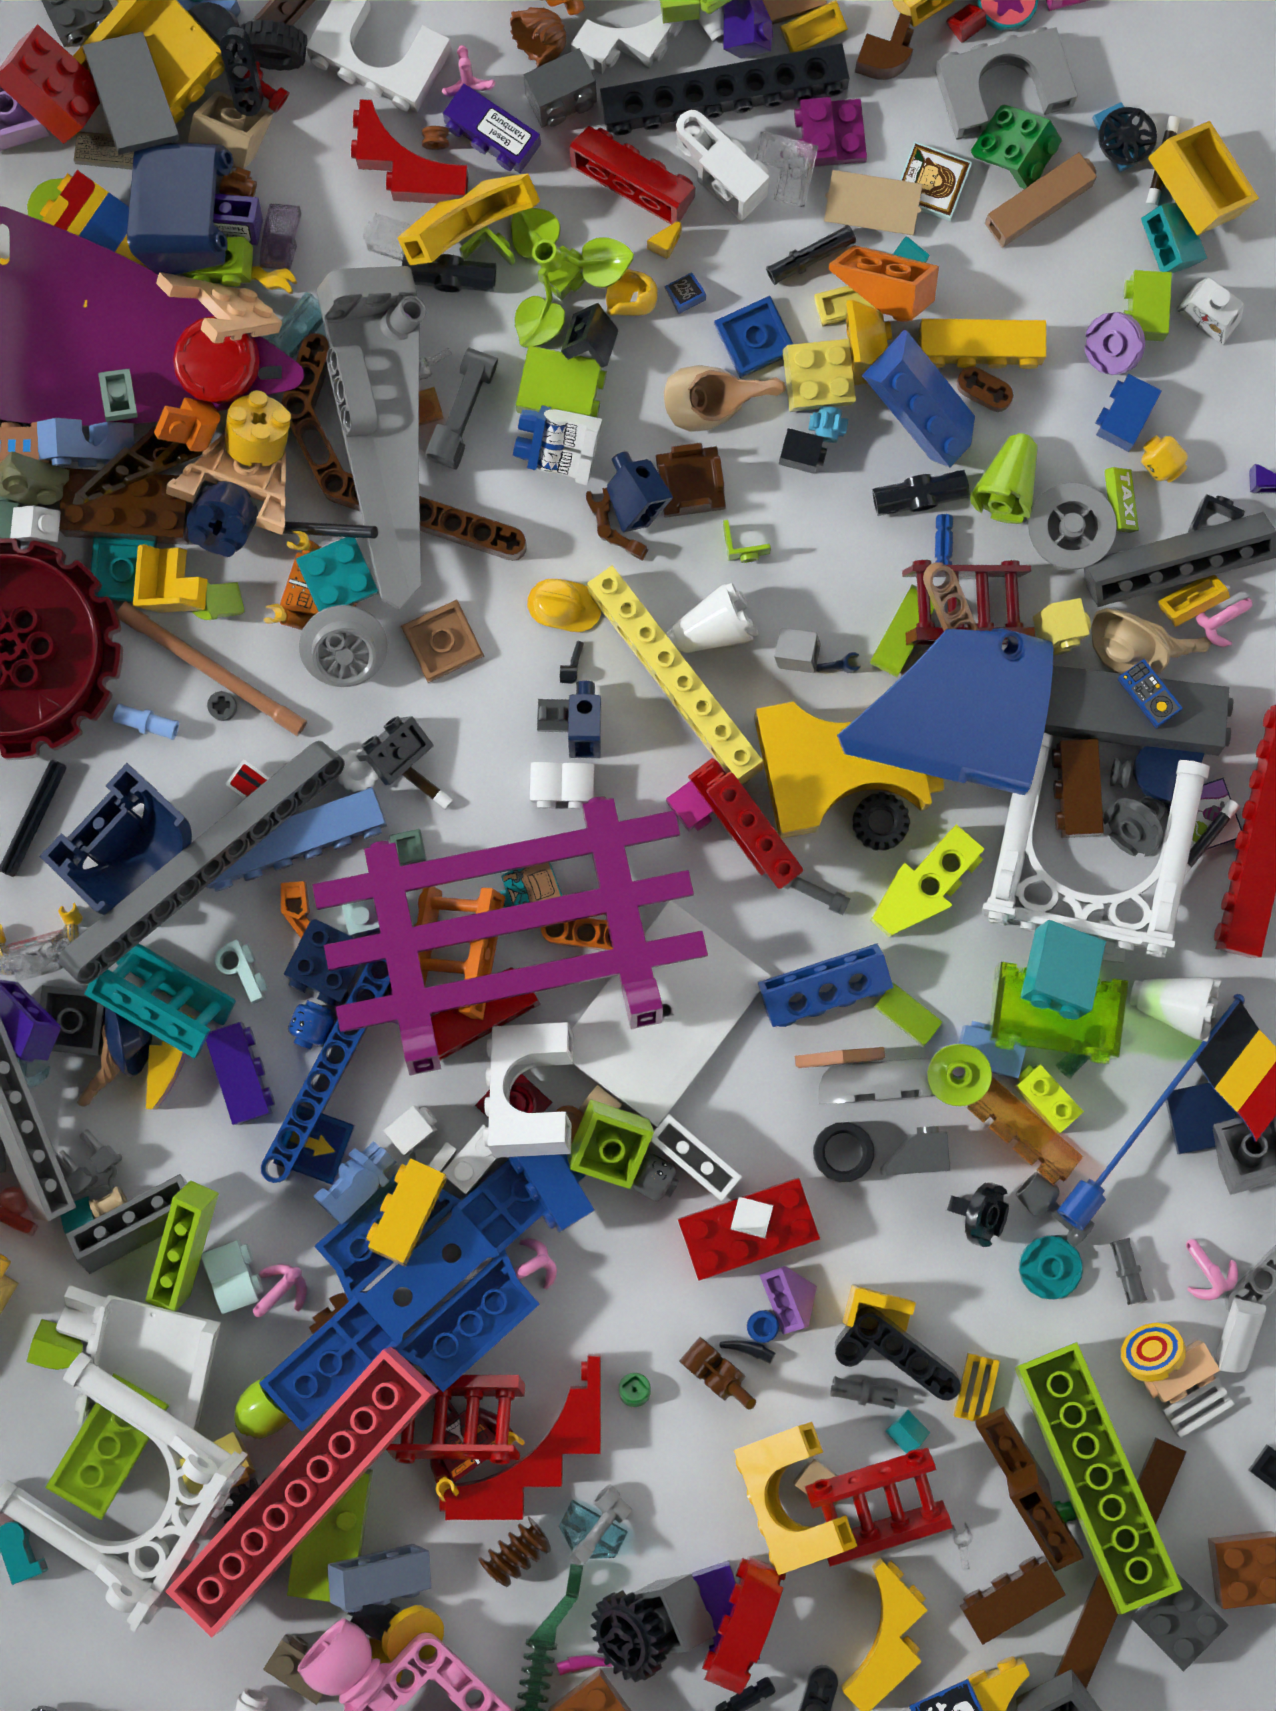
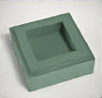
M420 829L389 835L390 843H396L400 866L427 860Z

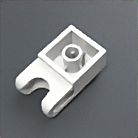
M689 110L680 115L676 123L677 152L698 172L697 181L742 222L767 197L770 179L768 176L769 171L760 161H752L745 154L746 149L736 139L731 141L702 113L697 110ZM690 121H695L699 124L700 128L689 126L684 129V126Z

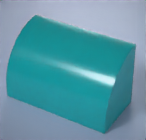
M1177 203L1160 205L1141 218L1160 272L1175 273L1208 259L1199 235H1196Z

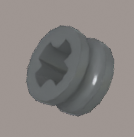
M219 691L210 696L207 708L215 719L227 721L236 714L237 703L229 693ZM221 698H225V702L230 703V708H226L224 714H219V710L214 709V705L219 704Z
M1114 759L1110 774V786L1114 787L1116 784H1120L1122 788H1127L1131 773V761L1126 760L1125 763H1121L1119 759Z

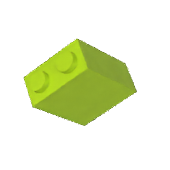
M528 345L516 401V411L520 414L522 410L539 412L543 405L551 407V410H562L597 418L600 408V401L596 400L597 390L604 389L607 371L602 370L593 358L576 356L568 360L562 352Z

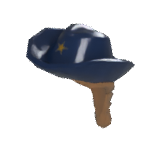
M105 1007V1021L101 1029L104 1042L101 1054L102 1068L81 1092L77 1101L79 1106L85 1107L89 1105L98 1091L104 1088L107 1083H110L120 1071L130 1078L140 1074L149 1058V1045L152 1043V1034Z

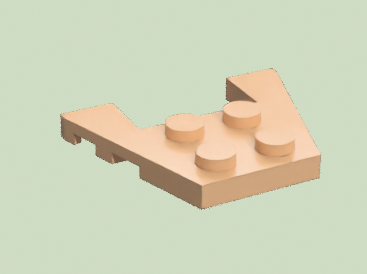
M159 272L156 284L169 297L196 298L217 318H204L201 330L213 343H223L224 338L231 336L230 339L235 341L241 340L242 335L245 333H251L252 337L279 333L282 321L273 313L271 307L265 305L257 297V293L247 288L238 289Z
M223 433L202 452V456L195 463L188 464L176 480L173 478L167 484L166 494L193 503L204 480L214 484L221 481L235 483L247 490L251 497L264 501L257 516L255 526L283 535L286 501V451H284L281 459L272 465L262 466V463H252L251 466L244 465L233 459L226 451Z

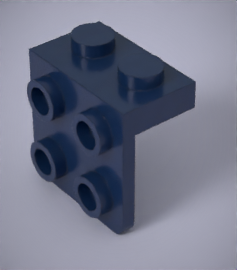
M317 919L311 920L284 972L286 978L290 979L288 985L303 993H306L307 989L319 993L317 999L334 1007L336 1002L344 1005L349 995L347 989L360 965L329 971L324 945L356 938Z

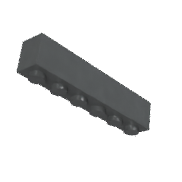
M1261 512L1109 554L1097 563L1084 568L1086 587L1097 607L1274 559L1276 558V530L1265 513Z

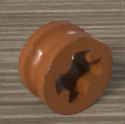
M443 126L423 128L422 136L425 139L422 140V147L430 150L448 148L450 145L446 137L449 135V129Z

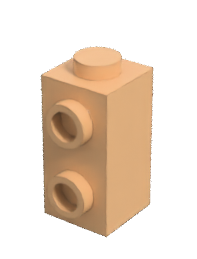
M1197 1340L1186 1347V1357L1182 1366L1177 1371L1174 1369L1169 1373V1377L1164 1380L1144 1381L1143 1383L1153 1399L1158 1397L1163 1402L1169 1400L1173 1404L1188 1395L1186 1390L1197 1384L1198 1388L1212 1382L1215 1379L1213 1374L1220 1370L1205 1343Z

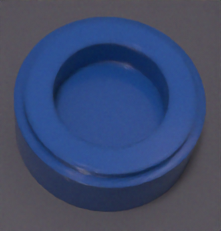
M759 1310L748 1318L747 1331L756 1342L767 1343L776 1337L779 1331V1323L771 1312Z

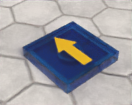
M302 1105L298 1107L300 1119L308 1121L313 1118L315 1110ZM322 1113L293 1171L333 1185L355 1125ZM288 1131L284 1134L283 1144L286 1148L294 1149L299 1145L300 1137L298 1133ZM274 1159L273 1164L285 1168L281 1160Z

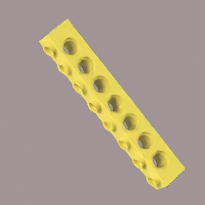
M613 565L587 583L591 598L724 771L735 774L742 785L763 770L762 758Z

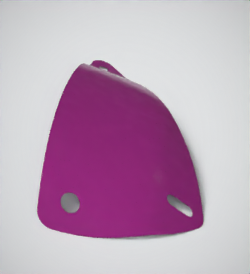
M0 206V224L6 225L9 229V262L6 265L0 264V420L32 423L52 418L82 420V426L106 422L98 373L129 368L138 418L111 422L133 424L158 422L165 406L180 408L185 397L199 400L184 390L175 375L173 363L176 342L185 328L198 319L214 316L198 299L169 297L156 284L159 274H155L150 269L66 230L13 209ZM253 337L258 345L260 357L258 372L262 367L282 366V378L263 380L257 374V378L248 392L241 397L249 395L252 391L256 390L270 395L289 391L299 386L304 378L302 367L263 337ZM234 401L221 404L213 403V405L219 412L229 409Z

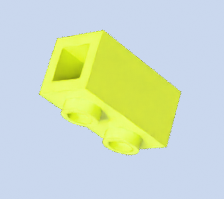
M1029 1064L1020 1071L1019 1081L1013 1087L1055 1133H1061L1084 1112L1041 1064L1036 1065L1034 1068Z

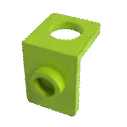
M487 226L481 228L459 249L461 257L465 260L487 240L511 266L515 263L514 255L508 249L511 247L509 242L499 232L495 235Z
M723 520L728 561L740 559L741 563H749L759 560L761 555L770 554V544L733 549L729 521Z

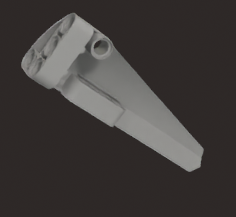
M408 266L338 269L330 272L316 289L329 345L327 367L364 525L376 526L378 528L377 538H367L380 597L381 600L399 610L421 586L419 349L420 322L425 318L426 306L421 299L417 298L412 270Z

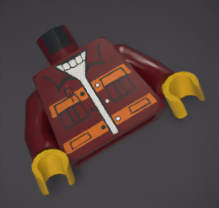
M449 1400L445 1444H463L466 1410L458 1414ZM479 1408L476 1445H495L497 1414L484 1408ZM509 1426L508 1445L517 1441L523 1446L524 1440L513 1433ZM430 1459V1467L437 1484L435 1488L437 1495L445 1502L443 1494L446 1489L451 1488L454 1495L457 1496L459 1491L454 1483L486 1460Z

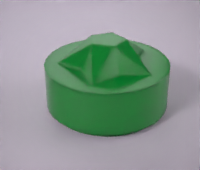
M630 1373L621 1379L619 1383V1396L624 1404L630 1407H639L649 1400L651 1387L649 1380L644 1375Z

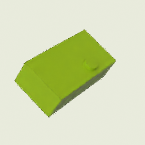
M368 1469L295 1549L292 1556L287 1596L330 1602L328 1564L361 1556L373 1470Z

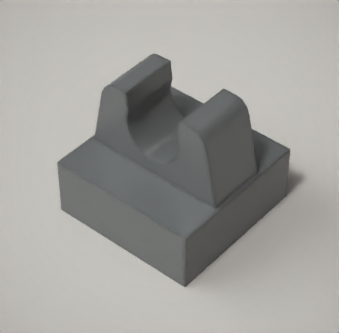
M538 699L537 732H568L569 700Z

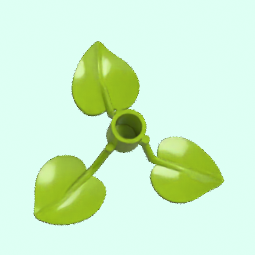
M529 208L514 213L511 223L514 248L522 257L535 259L541 266L540 274L543 277L546 291V301L540 296H531L523 300L518 306L515 313V328L519 337V344L525 348H528V345L534 347L544 345L553 340L564 326V308L559 304L551 303L553 296L548 277L549 272L558 270L562 266L563 261H568L579 267L584 266L583 277L590 285L606 288L619 281L632 263L634 254L630 248L612 238H595L584 244L582 248L584 260H578L569 256L566 252H561L555 245L560 236L561 226L553 213L540 208Z

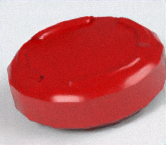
M204 318L198 319L185 328L176 342L173 356L175 375L184 390L199 400L215 404L235 401L248 392L257 378L260 365L258 345L250 335L251 333L243 334L241 340L233 341L230 339L231 336L224 338L223 343H213L201 330Z

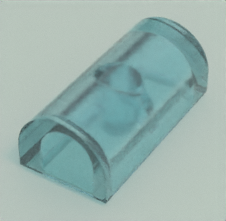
M306 291L281 320L282 325L279 333L269 334L266 340L293 358L300 350L304 338L309 334L315 333L323 324L318 300Z

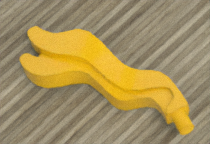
M259 266L252 267L251 280H257L267 289H283L287 293L293 294V289L287 281L296 285L297 280L288 269L283 268L267 272Z

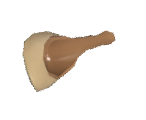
M696 365L680 368L668 377L664 389V403L666 412L675 426L689 432L705 431L729 421L739 411L741 405L752 397L763 395L778 396L786 391L784 382L777 377L766 381L741 380L721 368Z

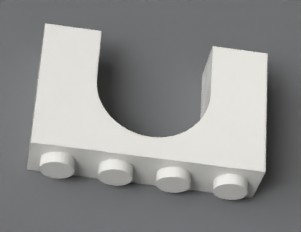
M332 0L306 46L310 61L320 69L326 70L330 68L338 72L337 75L350 84L357 82L365 86L364 89L375 97L380 98L384 96L392 100V104L402 111L407 112L410 109L418 113L452 51L450 39L422 25L409 51L401 61L389 67H372L359 60L353 52L356 35L371 10L369 0Z
M568 1022L492 1026V1038L487 1040V1053L491 1057V1067L486 1069V1083L490 1087V1097L485 1098V1114L489 1117V1126L484 1128L483 1139L485 1147H489L494 1158L571 1154V1122L566 1112L525 1113L512 1107L509 1101L513 1083L526 1070L537 1066L573 1064L574 1035Z

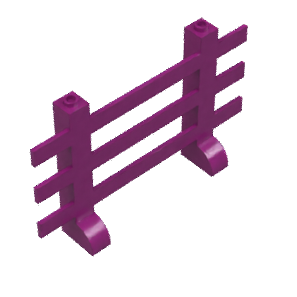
M595 797L590 799L588 803L583 804L585 829L400 866L396 843L389 844L388 841H379L371 844L370 848L364 849L369 873L312 884L317 910L374 899L381 933L324 945L328 970L332 971L386 959L393 995L336 1006L340 1032L398 1021L409 1075L440 1070L441 1064L430 1014L619 975L630 1029L662 1023L663 1006L652 968L707 957L708 952L703 931L646 942L638 907L694 896L689 870L632 881L625 847L680 836L675 810L619 822L614 798ZM592 854L599 885L598 889L412 926L406 892ZM603 914L606 916L613 949L425 988L418 956L419 952Z

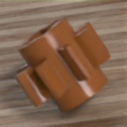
M236 167L235 171L233 170L232 173L223 176L219 193L254 197L257 182L253 181L252 177H250L251 171Z

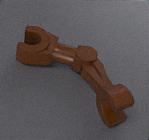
M602 488L604 498L600 502H595L593 500V493L587 491L586 500L592 513L596 515L599 537L610 544L620 546L630 555L643 561L649 551L647 546L636 540H629L620 535L616 530L611 529L608 517L611 499L607 488Z

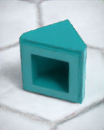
M908 1409L885 1430L906 1454L920 1447L930 1434V1431Z

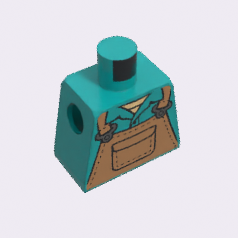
M551 863L511 870L501 876L505 886V890L499 891V893L505 896L503 908L562 896Z

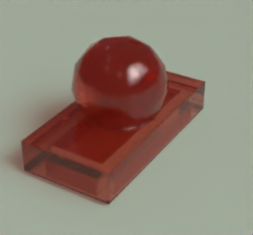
M12 1186L2 1190L0 1193V1222L30 1237L34 1236L39 1226L20 1216L28 1208L22 1189Z

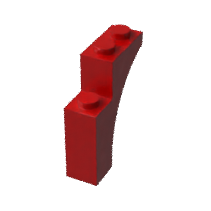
M360 99L359 110H354L353 128L358 129L357 140H352L351 158L356 159L358 169L392 171L386 174V190L391 191L393 201L438 203L440 201L460 199L468 193L469 174L467 165L435 162L409 151L398 143L385 129L375 111L373 101Z

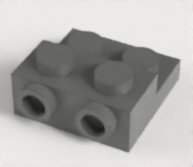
M41 0L64 47L82 43L113 10L109 0Z

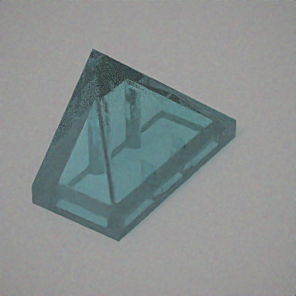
M574 1500L571 1501L559 1524V1528L571 1551L586 1538L601 1517ZM612 1523L595 1546V1550L589 1559L615 1558L628 1531Z

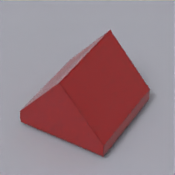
M968 4L949 17L946 23L959 41L963 43L986 27V12L975 5Z

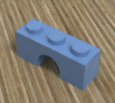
M52 418L37 422L39 460L52 461V466H70L71 462H78V467L80 468L97 467V463L104 464L105 466L124 447L130 449L134 445L133 423L103 422L89 425L90 437L89 442H87L82 432V420Z

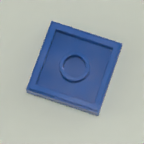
M767 296L714 321L717 332L739 378L782 360V350L787 345H793L771 296Z

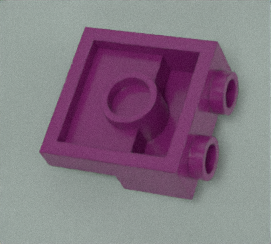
M831 97L800 100L799 109H794L795 127H801L802 138L797 139L798 157H804L805 168L866 162L867 153L861 98L831 101Z

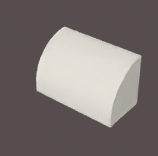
M1234 1297L1216 1352L1219 1370L1226 1372H1243L1247 1370L1266 1313L1265 1305Z

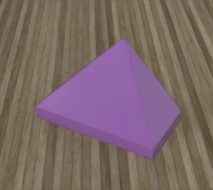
M786 1266L760 1274L782 1334L808 1327L817 1286Z

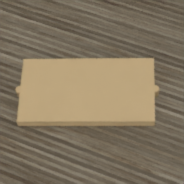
M832 170L829 192L825 194L827 205L824 222L914 236L917 214L921 212L919 202L923 184Z

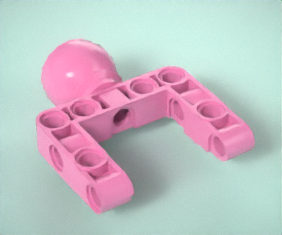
M342 1618L314 1643L303 1657L297 1670L311 1689L330 1696L339 1695V1702L344 1704V1711H395L401 1704L404 1706L428 1679L434 1680L462 1711H513L510 1706L432 1633L418 1634L391 1663H380V1659H372V1648L365 1632L358 1625ZM425 1645H433L435 1647V1653L429 1659H421L419 1657V1651ZM401 1670L412 1671L413 1675L408 1683L400 1684L396 1682V1676ZM477 1689L482 1692L481 1698L476 1703L466 1702V1695L469 1691Z

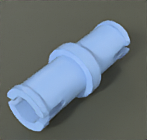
M118 704L114 711V723L136 728L139 730V733L146 735L150 732L174 740L177 736L179 721L155 715L152 710L145 709L141 711Z

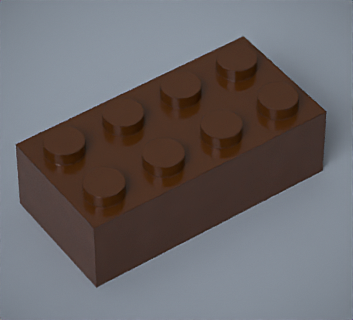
M64 468L69 470V481L63 486V497L60 499L59 531L65 537L93 539V537H107L189 545L187 517L192 508V503L166 494L168 482L173 478L176 480L180 475L154 474L84 504L75 505L73 504L75 494L100 470Z

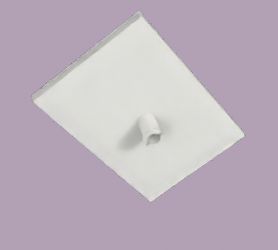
M673 901L668 902L644 934L646 942L703 931L708 956L652 968L662 1006L669 1009L670 1015L662 1016V1023L630 1029L619 975L610 978L572 1028L574 1035L573 1065L640 1116L650 1119L651 1124L656 1128L760 992L757 982L771 977V975Z

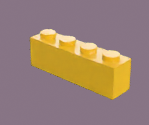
M921 319L919 325V346L937 368L944 367L945 364H957L959 368L975 367L976 364H988L989 368L1001 369L1010 364L1019 365V368L1035 369L1038 365H1042L1046 358V320Z

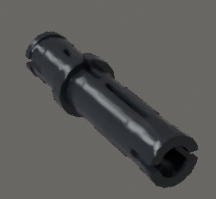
M845 225L838 231L821 238L799 251L796 249L790 251L788 257L766 267L771 282L776 285L797 272L799 274L806 272L807 267L851 244H855V234L849 225Z

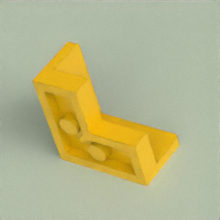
M145 544L138 545L133 606L158 613L205 610L208 579L202 577L185 578L186 549L179 547L159 549Z
M851 1285L842 1322L846 1326L853 1327L857 1311L864 1307H873L906 1332L910 1315L914 1313L916 1302ZM867 1317L861 1321L860 1327L873 1330L876 1328L878 1321L872 1317Z

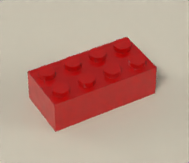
M794 1178L742 1196V1198L773 1206L765 1238L731 1229L738 1198L677 1218L698 1281L820 1240L800 1178Z

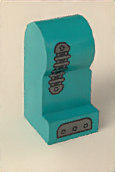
M11 1520L0 1527V1552L12 1585L49 1570L45 1558L35 1559L29 1542L30 1530L15 1520Z

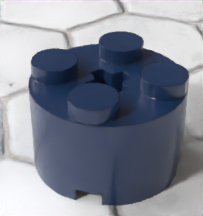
M227 481L217 482L216 485L204 487L187 517L188 539L191 543L199 545L208 552L220 554L224 557L233 556L235 552L244 546L256 523L258 509L256 505L254 507L250 500L251 495L243 487Z

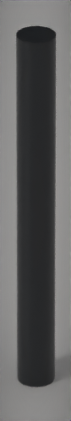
M285 521L283 534H294L292 531H301L307 535L375 539L378 536V528L376 526Z

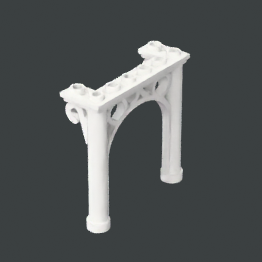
M1044 733L1029 791L1025 795L1012 793L991 897H988L987 903H983L984 916L989 918L990 923L1007 926L1008 921L1021 923V929L1035 932V929L1047 920H1052L1104 941L1114 942V948L1133 951L1134 947L1147 949V955L1165 958L1166 953H1173L1175 941H1172L1203 784L1204 780H1208L1210 766L1188 760H1180L1178 762L1177 778L1160 859L1149 877L1136 887L1125 892L1113 895H1089L1071 890L1055 881L1040 865L1033 849V826L1049 750H1051L1053 741L1052 735ZM1026 854L1037 875L1026 878L1020 884ZM1157 881L1152 910H1150L1148 904L1139 895ZM1044 882L1052 892V899L1046 905L1031 904L1024 897L1026 888L1032 884ZM1058 894L1065 897L1063 902L1073 909L1075 918L1046 912L1051 911L1057 905L1059 900ZM1016 898L1019 899L1020 904L1024 908L1015 906ZM1131 899L1142 908V920L1136 924L1121 922L1115 914L1119 904ZM1079 902L1089 905L1082 910ZM1111 904L1109 918L1114 926L1087 921V918L1093 912L1104 910L1103 905ZM1148 924L1147 933L1139 932Z
M81 1352L66 1371L63 1380L146 1434L156 1443L165 1457L170 1476V1491L165 1510L156 1525L146 1533L130 1540L107 1541L87 1533L7 1480L0 1487V1514H6L95 1573L110 1587L106 1593L107 1602L118 1611L131 1613L127 1622L131 1624L129 1629L135 1632L143 1622L148 1625L157 1611L159 1612L168 1600L169 1595L165 1591L184 1571L181 1568L184 1560L190 1561L197 1552L200 1544L196 1540L200 1534L205 1536L215 1522V1519L211 1517L214 1510L218 1509L220 1511L231 1495L229 1493L230 1489L238 1483L246 1470L242 1464L248 1454L243 1451L238 1454L234 1451L231 1455L92 1363L93 1359ZM177 1452L186 1460L183 1466L180 1464ZM184 1474L194 1482L203 1484V1488L198 1494L189 1493L185 1489L182 1478ZM184 1503L187 1505L200 1503L189 1522L183 1513ZM168 1534L181 1536L170 1553L167 1543L162 1538ZM151 1546L157 1550L159 1561L155 1567H147L141 1563L139 1558L141 1547ZM129 1552V1564L115 1554Z

